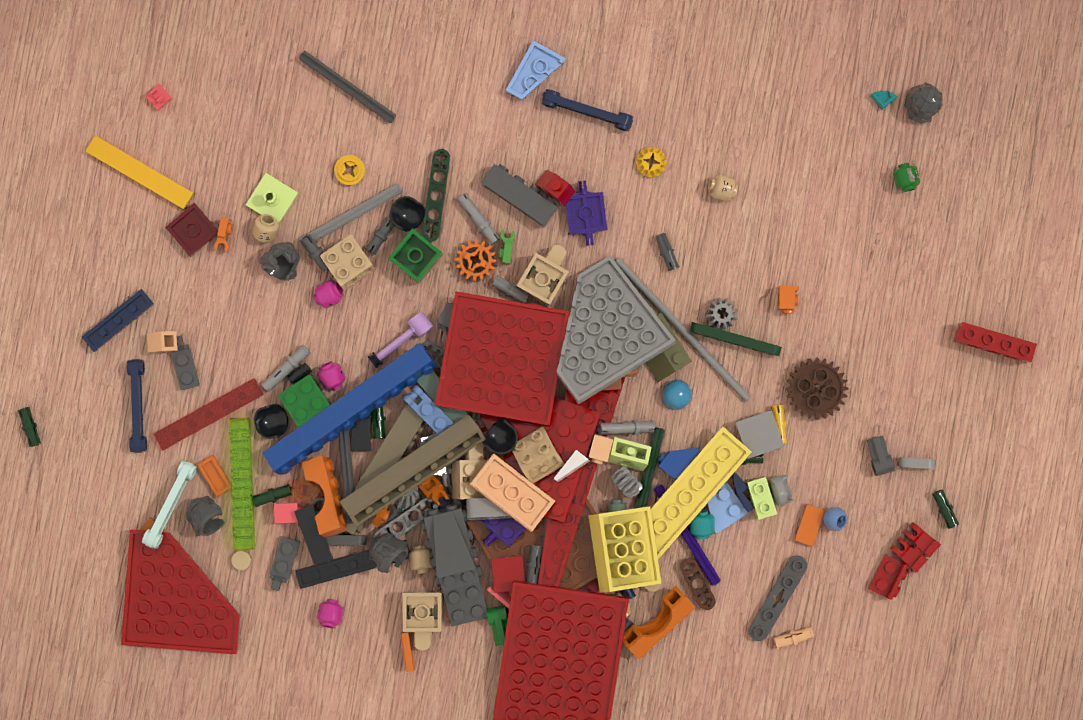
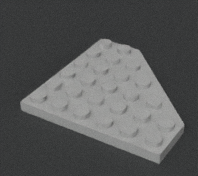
M611 256L578 275L566 335L557 368V376L576 402L580 404L676 344L674 337Z

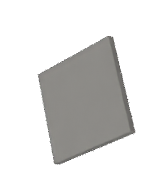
M772 410L735 422L742 444L752 451L747 459L784 447Z

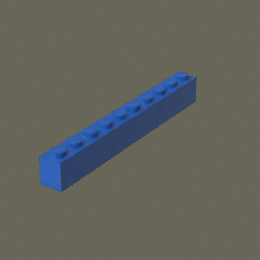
M421 343L417 344L264 451V457L275 473L279 475L291 471V467L297 463L304 462L311 453L320 451L324 444L337 439L341 432L351 429L355 425L354 423L360 419L367 418L371 411L384 406L391 397L398 396L404 388L414 385L421 376L430 374L433 368L437 366L427 349Z

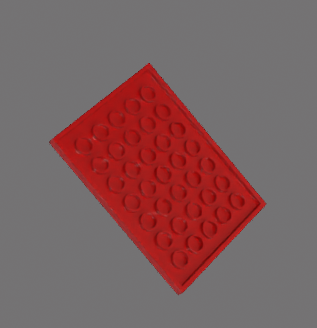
M513 580L493 720H610L629 597Z

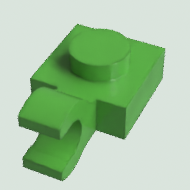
M502 230L500 236L505 244L504 248L500 247L499 259H503V264L510 265L515 232L512 231L510 238H505L504 230Z

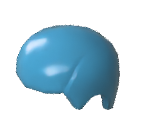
M672 380L662 390V402L671 410H681L690 402L691 388L682 380Z

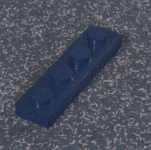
M140 289L82 336L83 340L93 352H96L154 305L153 301L143 289Z

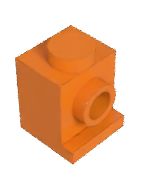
M799 286L778 287L777 310H782L783 314H794L795 306H798V295H795V291L799 290Z

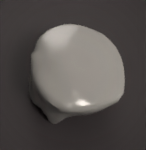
M780 475L769 479L772 498L779 507L795 500L790 499L792 494L787 481L788 475Z

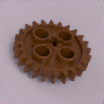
M818 357L815 358L814 363L809 358L807 359V365L802 361L800 362L801 368L794 367L796 373H789L793 379L786 380L787 383L791 384V387L785 388V390L791 391V394L786 397L793 399L789 403L790 405H797L794 411L802 410L801 416L808 413V419L815 415V419L819 420L821 414L823 419H826L827 413L831 416L834 415L833 409L840 411L838 404H845L841 399L848 397L843 393V391L849 389L843 386L848 380L841 379L845 373H838L837 371L840 367L833 368V361L827 365L825 358L821 363H819ZM818 370L825 373L823 381H819L816 378ZM829 379L832 380L830 384L819 389L820 393L814 392L802 398L803 394L815 388L814 384L818 386ZM801 380H806L809 384L806 391L801 390L799 387ZM828 387H832L835 391L832 398H829L825 393ZM812 396L818 399L816 407L809 405V399Z

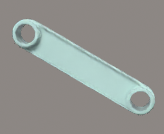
M187 461L180 463L177 470L178 477L153 527L144 534L142 543L146 546L157 549L163 539L162 532L188 480H192L196 474L197 466H194V464Z

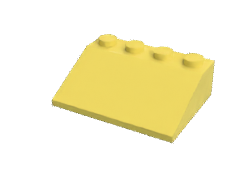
M650 506L588 515L599 592H613L661 584Z

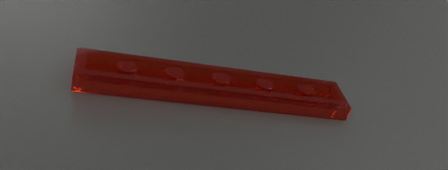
M253 378L154 433V436L162 451L264 394L256 379Z

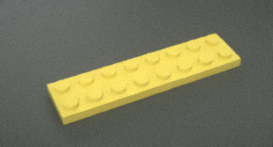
M723 426L651 508L658 559L752 453Z

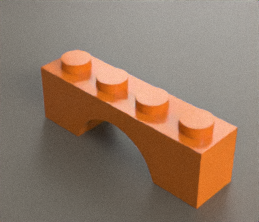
M320 455L301 462L305 480L313 484H319L325 496L323 508L315 516L319 535L328 538L347 531L346 524L348 523L340 503L342 498L338 494L337 488L339 485L333 474L334 465L332 460Z
M675 586L662 598V608L659 614L645 625H632L624 633L623 643L640 659L696 607Z

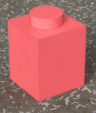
M300 503L274 504L275 523H298L294 511L303 507H300Z

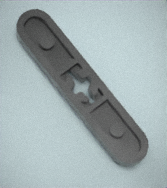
M793 556L787 562L749 627V635L753 640L763 641L770 633L807 570V561L803 557ZM782 589H784V592L781 595L783 601H778L777 604H775V607L773 608L772 606L775 601V599L773 598L774 594L778 595L782 591Z

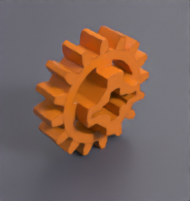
M475 239L474 244L469 240L467 247L462 244L463 250L456 252L460 255V257L455 258V261L460 263L456 268L462 269L460 275L467 274V280L470 277H473L475 282L477 277L484 280L483 275L490 276L488 271L495 270L492 264L496 263V260L492 259V257L496 254L495 252H489L492 247L488 246L486 248L485 241L480 245L477 239ZM472 248H477L476 251L473 253L467 252ZM484 251L488 255L489 262L485 261L482 257ZM479 254V261L481 262L473 266L471 258H475ZM463 259L469 263L467 270L463 265ZM476 269H485L480 273H474Z

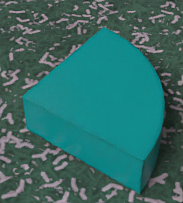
M876 91L870 95L882 110L897 98L894 93L888 91Z

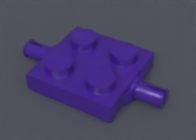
M578 181L580 193L572 195L566 203L569 235H585L586 246H589V238L590 245L593 246V234L608 230L603 192H587L586 181H583L584 188H582V181Z
M513 518L481 520L488 526L491 532L483 540L487 546L497 538L510 547L527 530Z

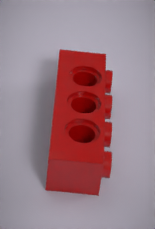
M965 322L958 323L953 341L1024 363L1032 362L1037 346L1036 343Z

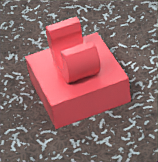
M159 83L145 95L158 111L173 99Z

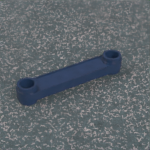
M546 89L542 97V105L553 109H556L557 106L615 124L614 127L622 131L628 132L633 123L632 115L623 112L615 114L561 97L560 93L554 90Z
M140 359L127 361L128 376L131 375L133 437L129 439L130 452L134 453L147 451V437L143 436L141 376L145 373L144 360Z

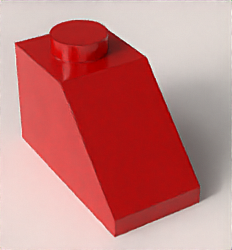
M546 170L535 184L563 206L576 192L567 181L549 170Z

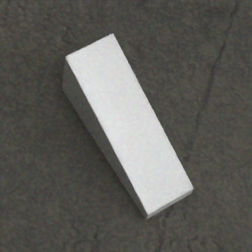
M576 450L554 479L557 482L561 481L590 460Z

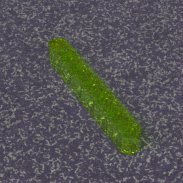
M249 417L230 418L229 437L234 550H254L255 526L254 502L252 498L251 423Z

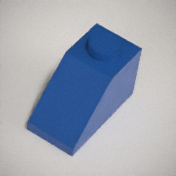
M698 448L669 451L668 453L663 452L657 460L659 462L658 467L676 480L700 450Z

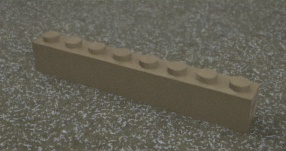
M418 396L414 402L418 405L423 399ZM408 403L354 489L355 491L405 458L403 455L406 450L410 451L416 442L413 440L416 434L420 435L426 426L423 424L424 420ZM354 523L346 524L347 532L352 535L356 532L360 533L365 523L357 527Z
M468 414L348 495L340 503L357 527L486 439L478 425Z

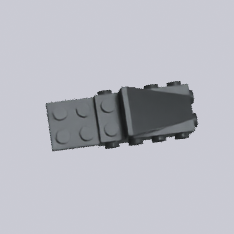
M450 504L445 506L446 508L439 510L438 508L427 510V513H424V520H421L423 532L427 531L428 534L426 544L428 550L432 549L433 557H430L432 568H436L437 587L441 586L451 627L487 618V606L480 582V576L483 575L480 565H476L475 558H478L476 547L471 545L470 540L473 539L471 528L467 529L466 521H469L467 520V511L462 509L461 504Z

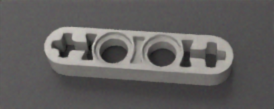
M423 497L414 506L409 507L393 520L380 527L375 532L374 537L379 536V533L386 534L388 532L386 528L389 527L390 532L394 535L393 537L398 538L420 523L421 520H424L421 509L426 506L425 501L428 500L427 497ZM434 503L433 509L438 508V505ZM427 507L426 509H424V513H427V510H430L431 508ZM415 510L419 513V518L412 521L409 519L408 514L410 511ZM394 522H401L404 526L403 529L399 532L395 531L392 527Z

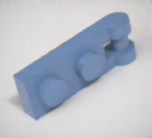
M417 385L409 395L406 394L403 397L438 435L454 424ZM420 396L423 400L417 405L414 400Z

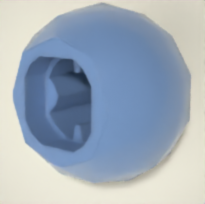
M839 507L829 508L823 516L824 525L831 531L841 530L847 523L845 511Z

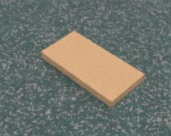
M495 454L490 457L470 483L471 487L530 532L534 530L555 502V500Z

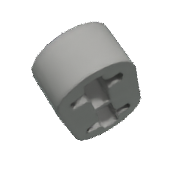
M899 457V467L935 469V460Z

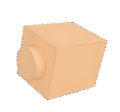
M176 331L147 333L148 353L177 351Z
M598 434L594 435L589 453L592 462L603 464V461L608 462L613 438Z

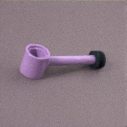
M422 311L407 322L410 326L407 331L378 354L373 352L371 357L368 356L370 364L378 368L379 364H383L382 359L414 334L420 338L430 331L434 326Z

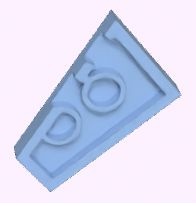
M727 481L707 503L709 513L715 518V534L747 514V511Z

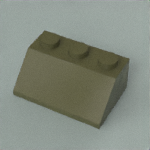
M662 313L658 314L657 317L674 337L676 344L646 362L657 382L692 362Z

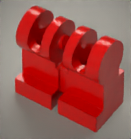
M912 522L909 527L915 531V535H911L906 530L903 534L909 542L912 541L915 544L914 548H911L907 541L898 537L896 541L902 545L903 549L899 550L893 544L889 549L903 563L907 564L914 573H917L928 560L923 555L930 558L941 544Z

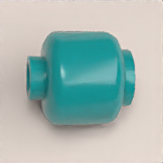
M702 509L690 522V533L695 535L697 539H708L715 531V518L712 514L708 513V510Z

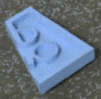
M533 41L505 91L523 100L567 59Z

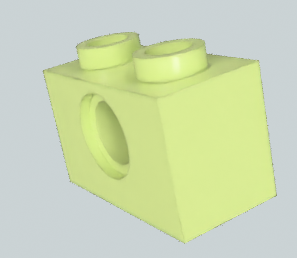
M614 437L608 463L644 471L649 462L651 447Z
M766 477L745 482L748 486L747 490L751 503L755 507L756 519L760 520L776 515L777 511Z

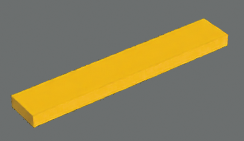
M96 135L85 151L184 210L194 195L193 192Z

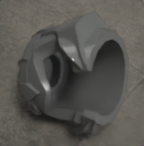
M925 82L915 88H911L904 104L909 114V119L921 124L926 121H932V116L938 113L943 106V96L937 87Z
M276 243L270 247L268 252H265L260 257L261 268L277 279L289 281L297 276L295 269L300 261V256L292 243Z
M209 496L195 498L187 507L186 519L191 523L196 536H209L218 531L225 523L223 519L219 518L212 520L213 517L221 516L223 513L221 507Z
M389 533L377 535L370 541L369 559L377 564L378 571L389 573V568L393 561L395 562L394 566L399 568L406 559L409 552L407 542L394 538Z

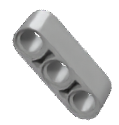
M487 498L466 500L467 520L512 518Z

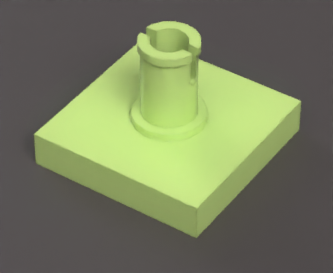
M265 173L246 206L261 215H272L280 224L299 193Z

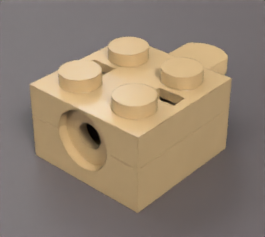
M554 245L549 249L545 257L535 253L519 280L517 288L550 306L569 274V271L561 267L567 257L565 248L560 245Z
M483 443L466 452L465 460H455L452 462V499L486 498L470 486L472 480L488 461L484 460Z
M442 591L403 592V632H413L415 648L422 651L427 650L432 645V632H442L443 630Z

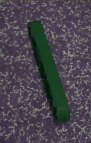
M445 149L436 150L432 159L422 230L423 237L429 242L436 241L440 235L450 166V154ZM441 153H444V156L447 157V160H443L442 163L443 167L446 166V170L435 168V165L439 166V159L436 157L440 156ZM438 171L443 172L445 176L441 182L434 180V174ZM435 190L442 193V197L438 201L431 198V193ZM432 209L439 211V217L435 220L430 219L428 216L429 211ZM427 221L438 223V226L434 225L433 227L436 235H433L432 238H429V235L426 234V231L430 230V224L426 225Z
M691 322L689 332L773 356L779 357L782 347L695 322Z

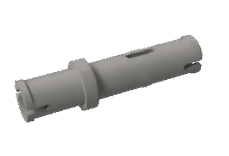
M467 193L457 198V202H459L478 227L479 233H483L490 242V245L496 243L501 237L498 236L492 228L491 222L485 219Z
M302 345L295 353L286 357L287 360L261 385L270 392L294 368L300 366L299 364L311 353L309 349Z
M632 420L631 422L598 423V426L601 427H597L599 435L625 433L638 435L639 433H654L655 423L653 420L639 422L638 420Z

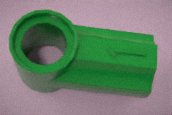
M505 605L487 609V618L489 625L492 626L496 646L504 645L509 614L508 608Z

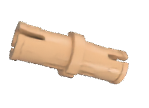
M811 627L795 632L792 630L788 634L773 638L776 648L779 649L792 644L796 646L799 642L814 639Z

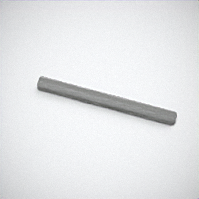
M394 184L308 234L316 242L401 194L402 190L398 184Z

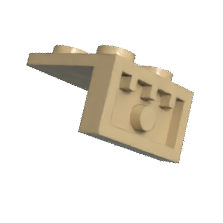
M352 235L347 236L320 255L344 291L375 270V267Z
M544 427L519 440L512 450L522 472L531 483L537 482L565 465Z

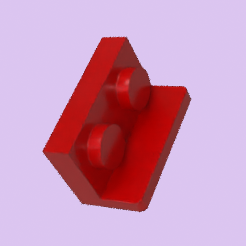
M884 554L868 589L890 600L893 597L896 598L900 591L899 584L901 580H905L909 572L907 569L908 565Z

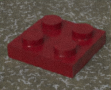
M193 203L165 227L190 257L218 233V229L196 203Z

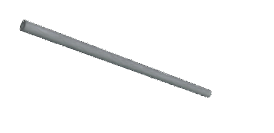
M618 258L615 262L623 273L746 402L751 396L634 272Z

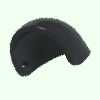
M410 196L398 198L390 210L392 223L405 232H410L412 228L416 229L421 224L425 215L424 205Z
M279 404L267 405L256 411L254 425L262 437L267 439L276 438L286 432L288 416L284 408Z
M501 418L488 430L483 444L493 453L506 454L517 445L518 434L508 421Z

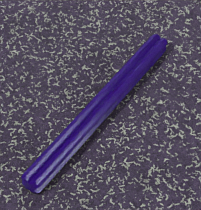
M660 484L654 488V492L660 498L666 492V489ZM687 526L681 533V536L709 582L714 586L721 579Z

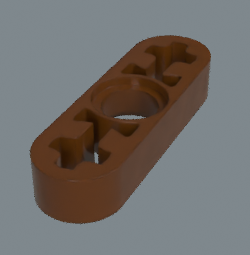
M685 558L680 564V569L698 605L704 610L712 609L715 606L716 600L704 575L694 559ZM686 562L694 563L692 567L694 573L699 572V575L691 577L690 580L688 579V576H691L690 571L684 570ZM697 578L703 581V587L698 590L692 586L693 581ZM707 588L708 592L704 593L707 598L712 599L710 601V605H702L701 602H703L704 599L702 595H699L698 597L696 593H701Z

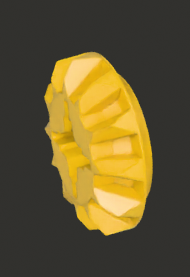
M646 147L640 151L636 158L637 169L646 177H657L662 174L666 168V157L662 150L656 147ZM653 154L654 161L660 164H653L651 170H649V163L643 160H649Z
M345 155L336 162L334 172L336 178L342 184L352 186L359 183L364 177L365 167L362 160L357 156ZM345 164L349 165V167H355L353 170L354 177L349 173L345 174L347 171Z

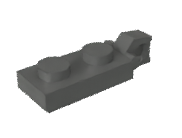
M177 336V351H172L171 354L180 390L200 386L192 351L188 344L184 345L182 336Z
M281 536L270 571V578L274 579L271 586L272 590L279 591L282 582L287 583L300 541Z

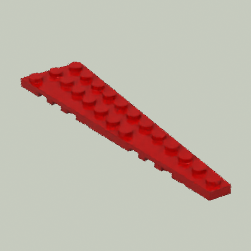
M625 377L621 378V389L601 390L580 404L576 402L568 389H566L565 401L601 412L599 423H611ZM589 453L587 459L590 461L584 465L566 523L550 518L547 519L538 584L559 587L598 463L592 462Z

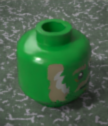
M909 163L898 165L899 169L893 172L896 188L902 190V192L917 189V186L920 184L917 167L910 166Z

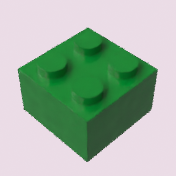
M412 228L388 259L420 284L442 257L443 253Z
M311 374L277 395L298 428L332 405Z

